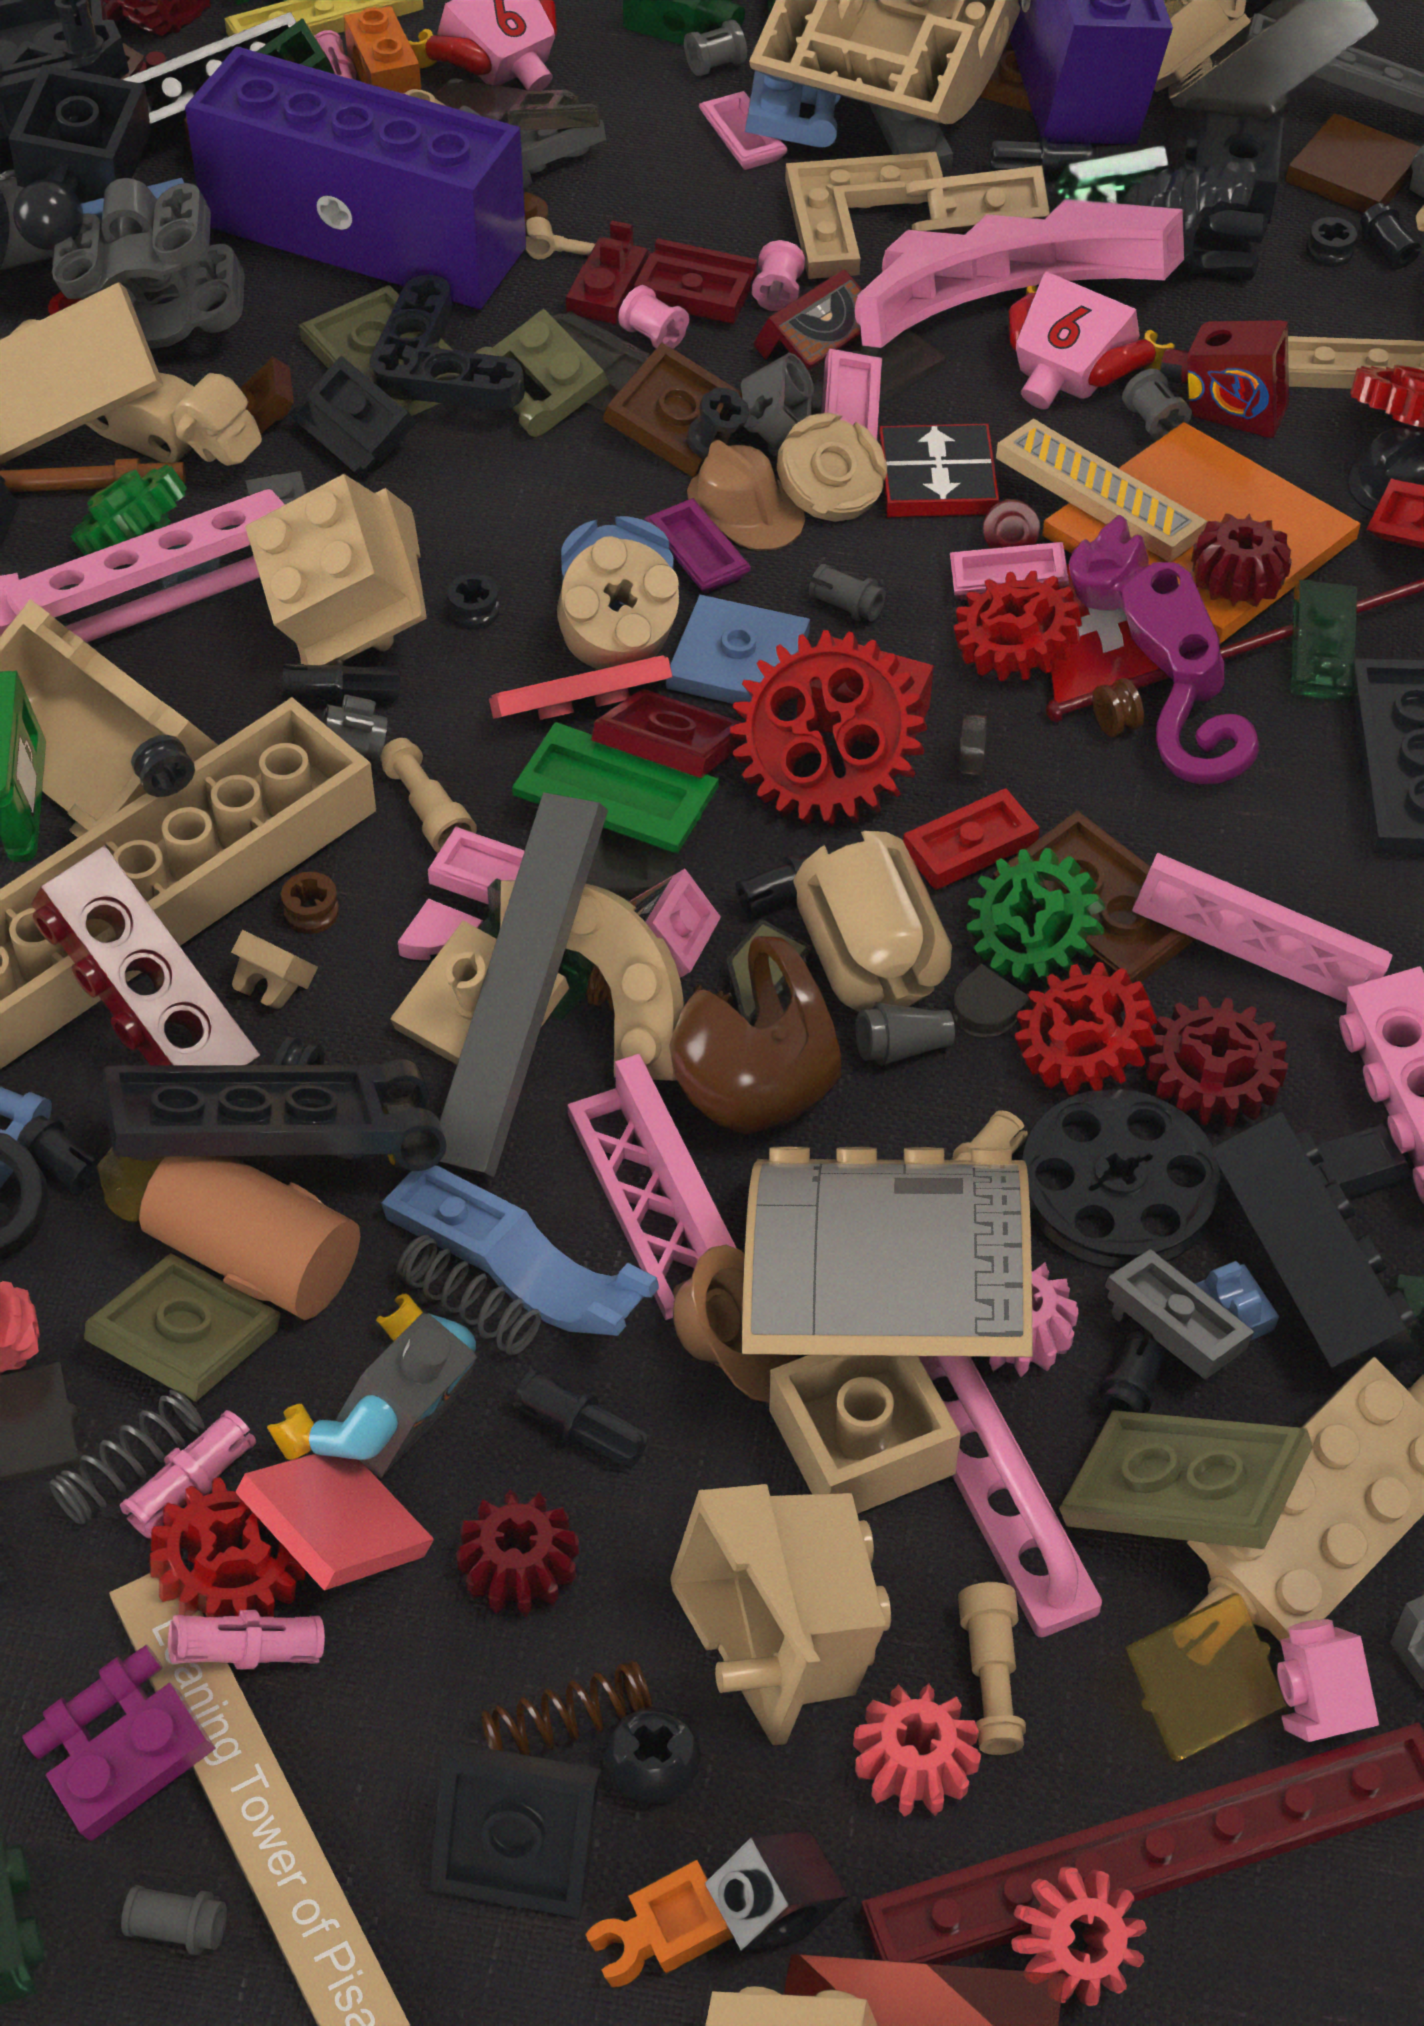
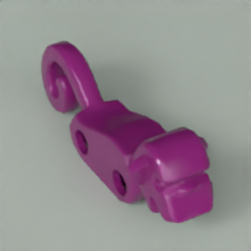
M1117 515L1101 529L1094 541L1089 542L1084 539L1073 551L1069 561V569L1076 596L1088 608L1097 610L1122 609L1126 614L1132 640L1151 661L1173 679L1172 691L1161 710L1156 726L1157 747L1161 760L1168 770L1178 778L1195 784H1216L1233 779L1251 767L1259 752L1257 733L1253 724L1247 718L1228 713L1216 715L1206 720L1197 729L1195 734L1198 747L1203 751L1209 752L1213 750L1223 740L1235 742V746L1221 756L1214 758L1194 757L1188 754L1180 744L1181 731L1194 701L1208 702L1221 691L1225 684V664L1220 654L1219 637L1194 579L1189 571L1175 562H1154L1149 565L1143 537L1135 535L1131 539L1127 520L1123 516Z

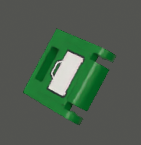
M17 670L0 672V837L10 860L13 862H26L35 857L38 848L46 740Z

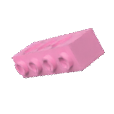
M1421 966L1348 987L1346 1014L1339 1017V1025L1347 1049L1351 1053L1359 1051L1365 1064L1363 1066V1075L1372 1100L1374 1102L1383 1101L1390 1115L1388 1116V1129L1391 1138L1401 1153L1408 1152L1414 1164L1413 1180L1418 1196L1424 1204V1097L1418 1096L1424 1095V972ZM1396 1045H1403L1407 1047H1397Z

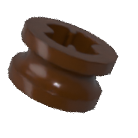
M1121 678L1115 680L1112 688L1108 685H1100L1093 690L1092 702L1096 719L1104 733L1109 737L1120 735L1124 727L1128 730H1135L1143 725L1144 710L1142 701L1136 687L1130 680Z
M312 871L299 873L285 882L281 890V898L284 907V918L289 927L297 932L313 934L329 929L336 922L339 916V904L336 885L331 878L325 874ZM317 898L315 899L314 907L301 906L306 905L305 899Z

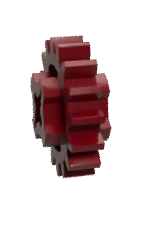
M1205 996L1199 997L1195 1011H1190L1182 1003L1176 1004L1172 1019L1163 1016L1157 1019L1158 1023H1156L1154 1032L1156 1043L1154 1046H1148L1145 1058L1148 1059L1146 1079L1159 1081L1156 1097L1162 1100L1172 1097L1178 1100L1176 1108L1185 1114L1190 1109L1199 1111V1122L1201 1125H1207L1211 1120L1212 1114L1221 1115L1227 1127L1234 1126L1236 1115L1239 1111H1242L1252 1120L1257 1119L1262 1103L1269 1106L1275 1104L1279 1088L1283 1087L1288 1063L1284 1062L1287 1049L1286 1042L1273 1041L1276 1030L1274 1022L1256 1024L1254 1020L1257 1009L1251 1006L1241 1014L1233 1011L1234 1005L1231 998H1225L1220 1008H1211L1210 1002Z

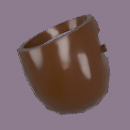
M757 936L750 943L748 969L757 1012L756 1021L753 1026L720 997L710 991L696 990L682 1008L669 1044L673 1074L690 1104L716 1124L746 1135H753L787 1126L817 1106L837 1085L842 1076L839 1044L834 1024L822 994L804 960L793 946L782 937ZM769 956L777 963L791 991L790 1004L785 1013L773 984L769 967Z

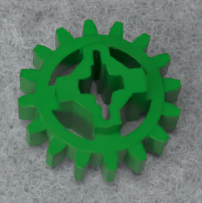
M167 464L158 470L156 468L150 470L144 477H141L136 469L131 470L88 500L87 504L89 505L90 513L82 518L83 522L72 529L74 533L70 537L84 556L165 527L171 522L167 512L177 506L175 502L185 496L184 491L187 487L173 467Z
M1045 848L1040 855L1039 861H1035L1026 849H1021L1018 855V865L1010 867L1006 861L1000 858L996 861L1000 875L995 880L985 876H981L978 879L986 894L984 898L969 899L968 906L976 914L980 915V918L967 923V930L975 938L981 939L974 949L985 961L992 959L990 967L998 975L1004 977L1012 970L1013 977L1021 985H1027L1032 973L1036 972L1038 977L1048 985L1047 976L1053 974L1054 968L1061 966L1069 974L1071 965H1074L1072 958L1077 953L1089 958L1093 956V950L1085 941L1088 935H1103V926L1091 915L1105 910V904L1097 894H1091L1098 885L1088 872L1079 874L1081 867L1074 858L1067 856L1059 864V858L1052 849ZM1044 880L1059 883L1066 887L1070 893L1064 894L1061 889L1049 892ZM1038 902L1044 910H1041L1036 913L1035 911L1038 910ZM1036 918V923L1033 924V930L1027 923L1033 922ZM1008 939L1011 943L1022 941L1027 953H1020L1009 949L1002 940Z

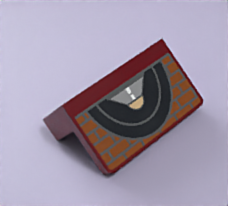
M843 269L770 316L755 339L754 347L765 360L787 348L790 353L795 354L803 362L807 370L812 369L825 360L829 348L840 350L861 336V327L855 319V304L858 298L857 295L862 289L850 274Z

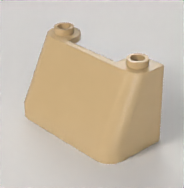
M31 599L0 636V672L17 670L46 740L42 791L68 811L67 814L76 821L69 829L76 837L79 838L147 793L141 785L140 778L132 769L131 759L136 749L148 739L158 735L177 737L183 743L186 753L193 762L219 746L187 719L159 700Z

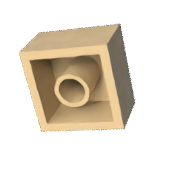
M807 1355L770 1370L769 1411L812 1495L852 1493L858 1514L956 1474L961 1433L918 1356Z

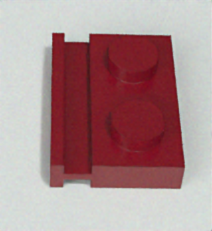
M657 238L655 251L649 254L634 284V288L640 285L647 286L655 292L658 300L670 307L680 306L688 314L734 324L749 294L750 283L757 276V259Z

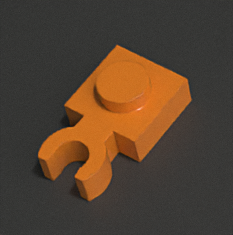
M698 1860L628 1896L637 1914L636 1917L626 1922L619 1919H605L596 1923L587 1931L585 1935L595 1952L603 1950L613 1943L624 1944V1952L621 1958L601 1969L611 1987H620L632 1982L642 1971L645 1960L656 1955L665 1973H668L734 1938L705 1885L708 1879Z

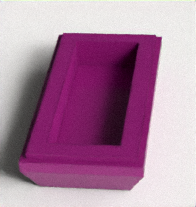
M694 498L645 517V521L655 525L665 533L669 540V550L673 557L704 594L737 581L751 571V566Z

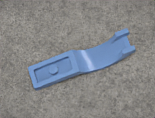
M437 1165L422 1171H411L381 1202L388 1221L417 1236L429 1235L431 1238H434L437 1246L441 1249H449L451 1254L489 1273L499 1287H505V1292L512 1299L522 1298L524 1309L527 1311L538 1309L541 1313V1320L568 1332L618 1336L626 1327L624 1319L644 1297H652L659 1289L657 1277L629 1263L621 1269L619 1274L614 1276L595 1273L575 1263L554 1247L540 1232L527 1211Z

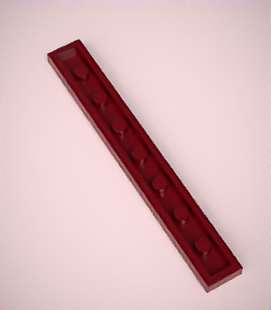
M1418 1722L861 1901L860 1913L878 1961L926 1964L930 1968H934L1010 1943L1018 1935L1031 1934L1032 1924L1017 1919L1014 1916V1910L1018 1905H1025L1038 1910L1041 1904L1033 1894L1032 1883L1037 1879L1047 1880L1058 1890V1875L1062 1867L1076 1868L1083 1882L1092 1870L1105 1872L1109 1875V1893L1119 1888L1126 1889L1133 1894V1902L1423 1808L1424 1731Z

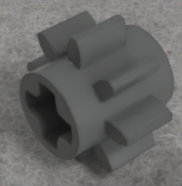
M344 695L342 707L328 704L322 723L364 758L378 761L385 742L387 717L373 714L376 703L372 700Z

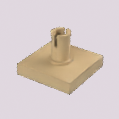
M462 921L390 1018L395 1030L457 1065L497 939ZM559 973L554 983L542 1025L569 989L566 978Z

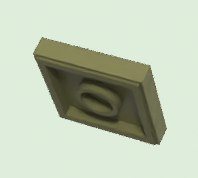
M170 1253L86 1321L84 1340L197 1402L278 1331L280 1312Z

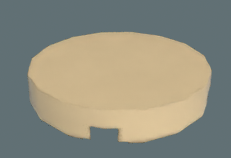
M833 413L809 415L792 427L778 450L777 472L782 488L796 506L813 517L833 522L855 519L872 507L883 489V481L887 475V463L881 445L867 428L857 422L852 425L847 421L840 420L841 415Z

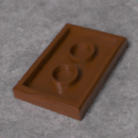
M1078 810L1026 848L1035 861H1039L1040 855L1045 848L1052 849L1059 858V864L1067 856H1071L1081 867L1079 874L1088 872L1098 885L1091 894H1097L1105 904V910L1091 915V917L1099 921L1104 928L1103 935H1088L1085 942L1094 952L1091 958L1078 953L1077 955L1092 967L1097 962L1104 963L1109 977L1120 968L1127 970L1132 983L1143 982L1196 940L1191 936L1132 911L1151 867ZM1018 855L1007 862L1010 867L1018 865ZM998 870L993 873V880L1000 875ZM1044 880L1049 892L1061 889L1064 894L1070 893L1063 885ZM1037 902L1038 910L1035 911L1036 913L1044 910Z

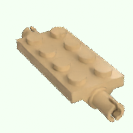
M1373 1357L1301 1427L1307 1428L1313 1448L1265 1549L1196 1541L1187 1542L1207 1564L1211 1578L1208 1584L1209 1594L1170 1631L1171 1638L1177 1648H1180L1188 1639L1192 1640L1202 1632L1201 1637L1184 1653L1187 1658L1198 1664H1206L1211 1659L1212 1654L1240 1625L1256 1624L1268 1629L1280 1641L1281 1639L1290 1638L1288 1628L1292 1625L1311 1620L1325 1619L1423 1516L1424 1374L1407 1390Z

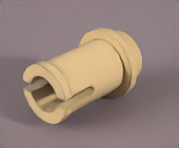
M1003 1110L996 1111L990 1117L986 1126L970 1143H962L954 1150L953 1160H971L972 1148H1010L1013 1154L1018 1147H1021L1027 1141L1028 1132L1020 1131L1018 1133L1025 1125L1014 1114Z

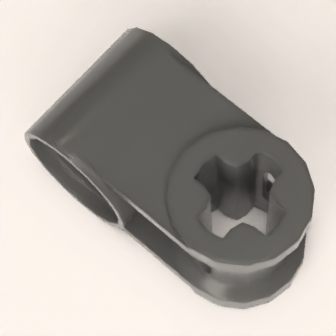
M792 353L782 356L742 379L741 382L742 399L748 404L749 416L744 428L749 432H757L768 443L769 453L775 459H778V450L792 427L811 415V396H813L814 392L813 382L806 366Z

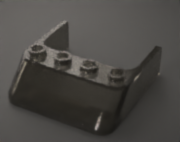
M1274 0L1258 13L1276 19V22L1245 44L1250 22L1185 77L1168 86L1169 100L1175 108L1250 118L1258 114L1261 120H1265L1288 102L1285 98V94L1376 28L1378 26V19L1365 0Z

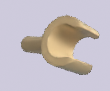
M532 217L526 221L527 233L529 235L526 236V251L534 259H545L554 251H566L589 256L595 246L594 243L553 235L550 222L543 217Z

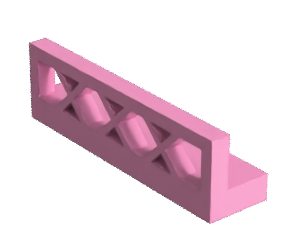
M1160 853L1156 854L1132 909L1133 912L1346 1004L1347 988L1382 978L1393 956L1389 951Z
M636 1054L615 1061V1089L568 1104V1116L641 1270L657 1277L659 1289L654 1294V1297L665 1320L673 1318L675 1299L665 1276L672 1262L676 1261L695 1268L699 1257L709 1248L721 1245H729L734 1248L736 1246L640 1054ZM621 1109L628 1123L619 1140L594 1131L589 1120ZM634 1138L636 1139L639 1146L631 1144ZM605 1152L612 1154L610 1160H608ZM623 1159L650 1168L652 1176L645 1190L618 1181L615 1174ZM658 1188H660L663 1196L656 1194ZM629 1202L636 1204L634 1211L632 1210ZM648 1209L675 1219L677 1227L670 1241L643 1233L640 1224ZM684 1239L688 1248L681 1246ZM654 1254L662 1256L659 1263L657 1262Z

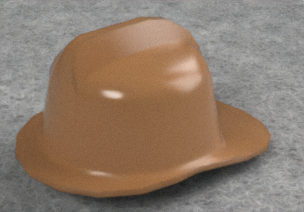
M720 440L711 443L709 454L705 458L700 472L689 484L687 489L688 500L694 498L721 532L740 547L756 551H769L790 545L801 535L805 523L804 510L796 506L784 491L781 482L775 477L770 460L761 450L751 446H728Z
M729 1245L711 1247L699 1257L692 1277L676 1285L673 1289L675 1299L673 1321L676 1334L683 1347L693 1357L721 1367L735 1387L750 1398L770 1403V1370L797 1360L798 1357L797 1355L742 1354L745 1254L741 1250Z

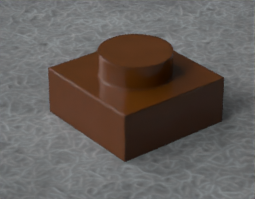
M274 357L240 388L248 400L246 410L254 416L260 435L275 421L282 420L294 404L290 367Z

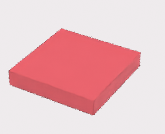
M317 1454L308 1455L245 1473L236 1490L237 1495L323 1590H328L423 1558L434 1540L376 1476L357 1459Z

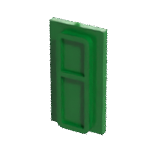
M555 722L513 785V796L536 804H540L543 792L600 802L608 810L603 828L678 854L718 789L719 779L709 775L699 778L591 740V734Z

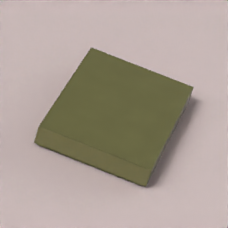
M388 285L299 325L300 338L328 369L340 356H343L373 382L370 357L397 302L399 294ZM409 332L401 335L400 338H415L424 333ZM441 338L437 348L452 350ZM398 359L399 365H404L403 360ZM446 373L437 376L435 379L448 381L460 375L457 373ZM391 397L412 416L440 404Z
M1112 1410L1059 1509L1068 1527L1265 1549L1313 1445L1307 1428Z

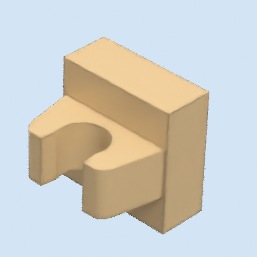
M244 930L241 931L231 953L240 957L232 982L233 988L250 996L257 982L262 978H266L268 987L261 1003L274 1009L282 1008L298 986L308 989L318 969V966Z

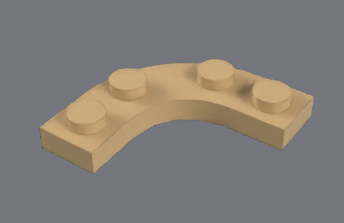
M515 880L501 881L500 928ZM585 883L566 949L580 952L598 966L611 989L615 1013L614 1077L615 1061L640 1054L653 1080H676L673 1074L669 1044L684 1003L680 977L671 952L664 939L657 938L646 922L635 912L637 909L635 906L613 892Z

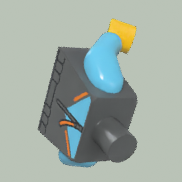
M401 1294L394 1299L400 1308L388 1317L378 1316L376 1319L394 1342L361 1375L336 1420H319L314 1424L304 1406L296 1404L284 1410L285 1421L278 1424H270L267 1426V1429L286 1459H296L311 1450L317 1455L357 1459L382 1479L464 1393L477 1361V1356L474 1353L476 1341L473 1334L460 1323L423 1313L408 1294Z

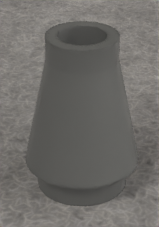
M875 1002L873 1009L860 1010L857 1015L855 1027L856 1043L859 1054L864 1061L875 1060L878 1065L884 1066L935 1049L952 1047L955 1038L954 1020L949 1010H928Z

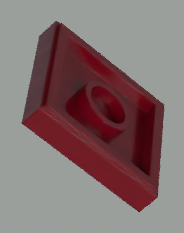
M641 689L595 721L591 740L702 778L729 757L735 749L744 744V741L736 739L730 733L731 726L743 722Z

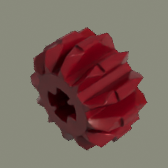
M1226 513L1221 522L1207 521L1204 531L1201 532L1197 543L1194 544L1191 562H1193L1192 571L1196 576V586L1202 589H1209L1211 600L1220 598L1231 600L1233 607L1238 601H1246L1250 605L1257 607L1262 598L1276 599L1278 591L1284 585L1285 578L1289 576L1292 563L1290 558L1291 549L1287 545V534L1282 531H1274L1272 520L1260 523L1252 520L1250 513L1245 519H1237L1231 514Z
M509 1489L504 1499L505 1506L498 1508L482 1499L478 1507L479 1520L463 1521L460 1535L461 1542L464 1545L460 1546L456 1552L458 1570L462 1571V1574L467 1575V1591L472 1595V1598L489 1594V1606L496 1615L509 1601L517 1602L519 1612L526 1618L532 1608V1599L537 1597L554 1607L555 1602L559 1598L557 1585H572L576 1577V1565L572 1560L576 1559V1556L579 1554V1539L574 1531L568 1530L569 1516L563 1507L547 1511L546 1499L540 1491L527 1504H519V1498Z

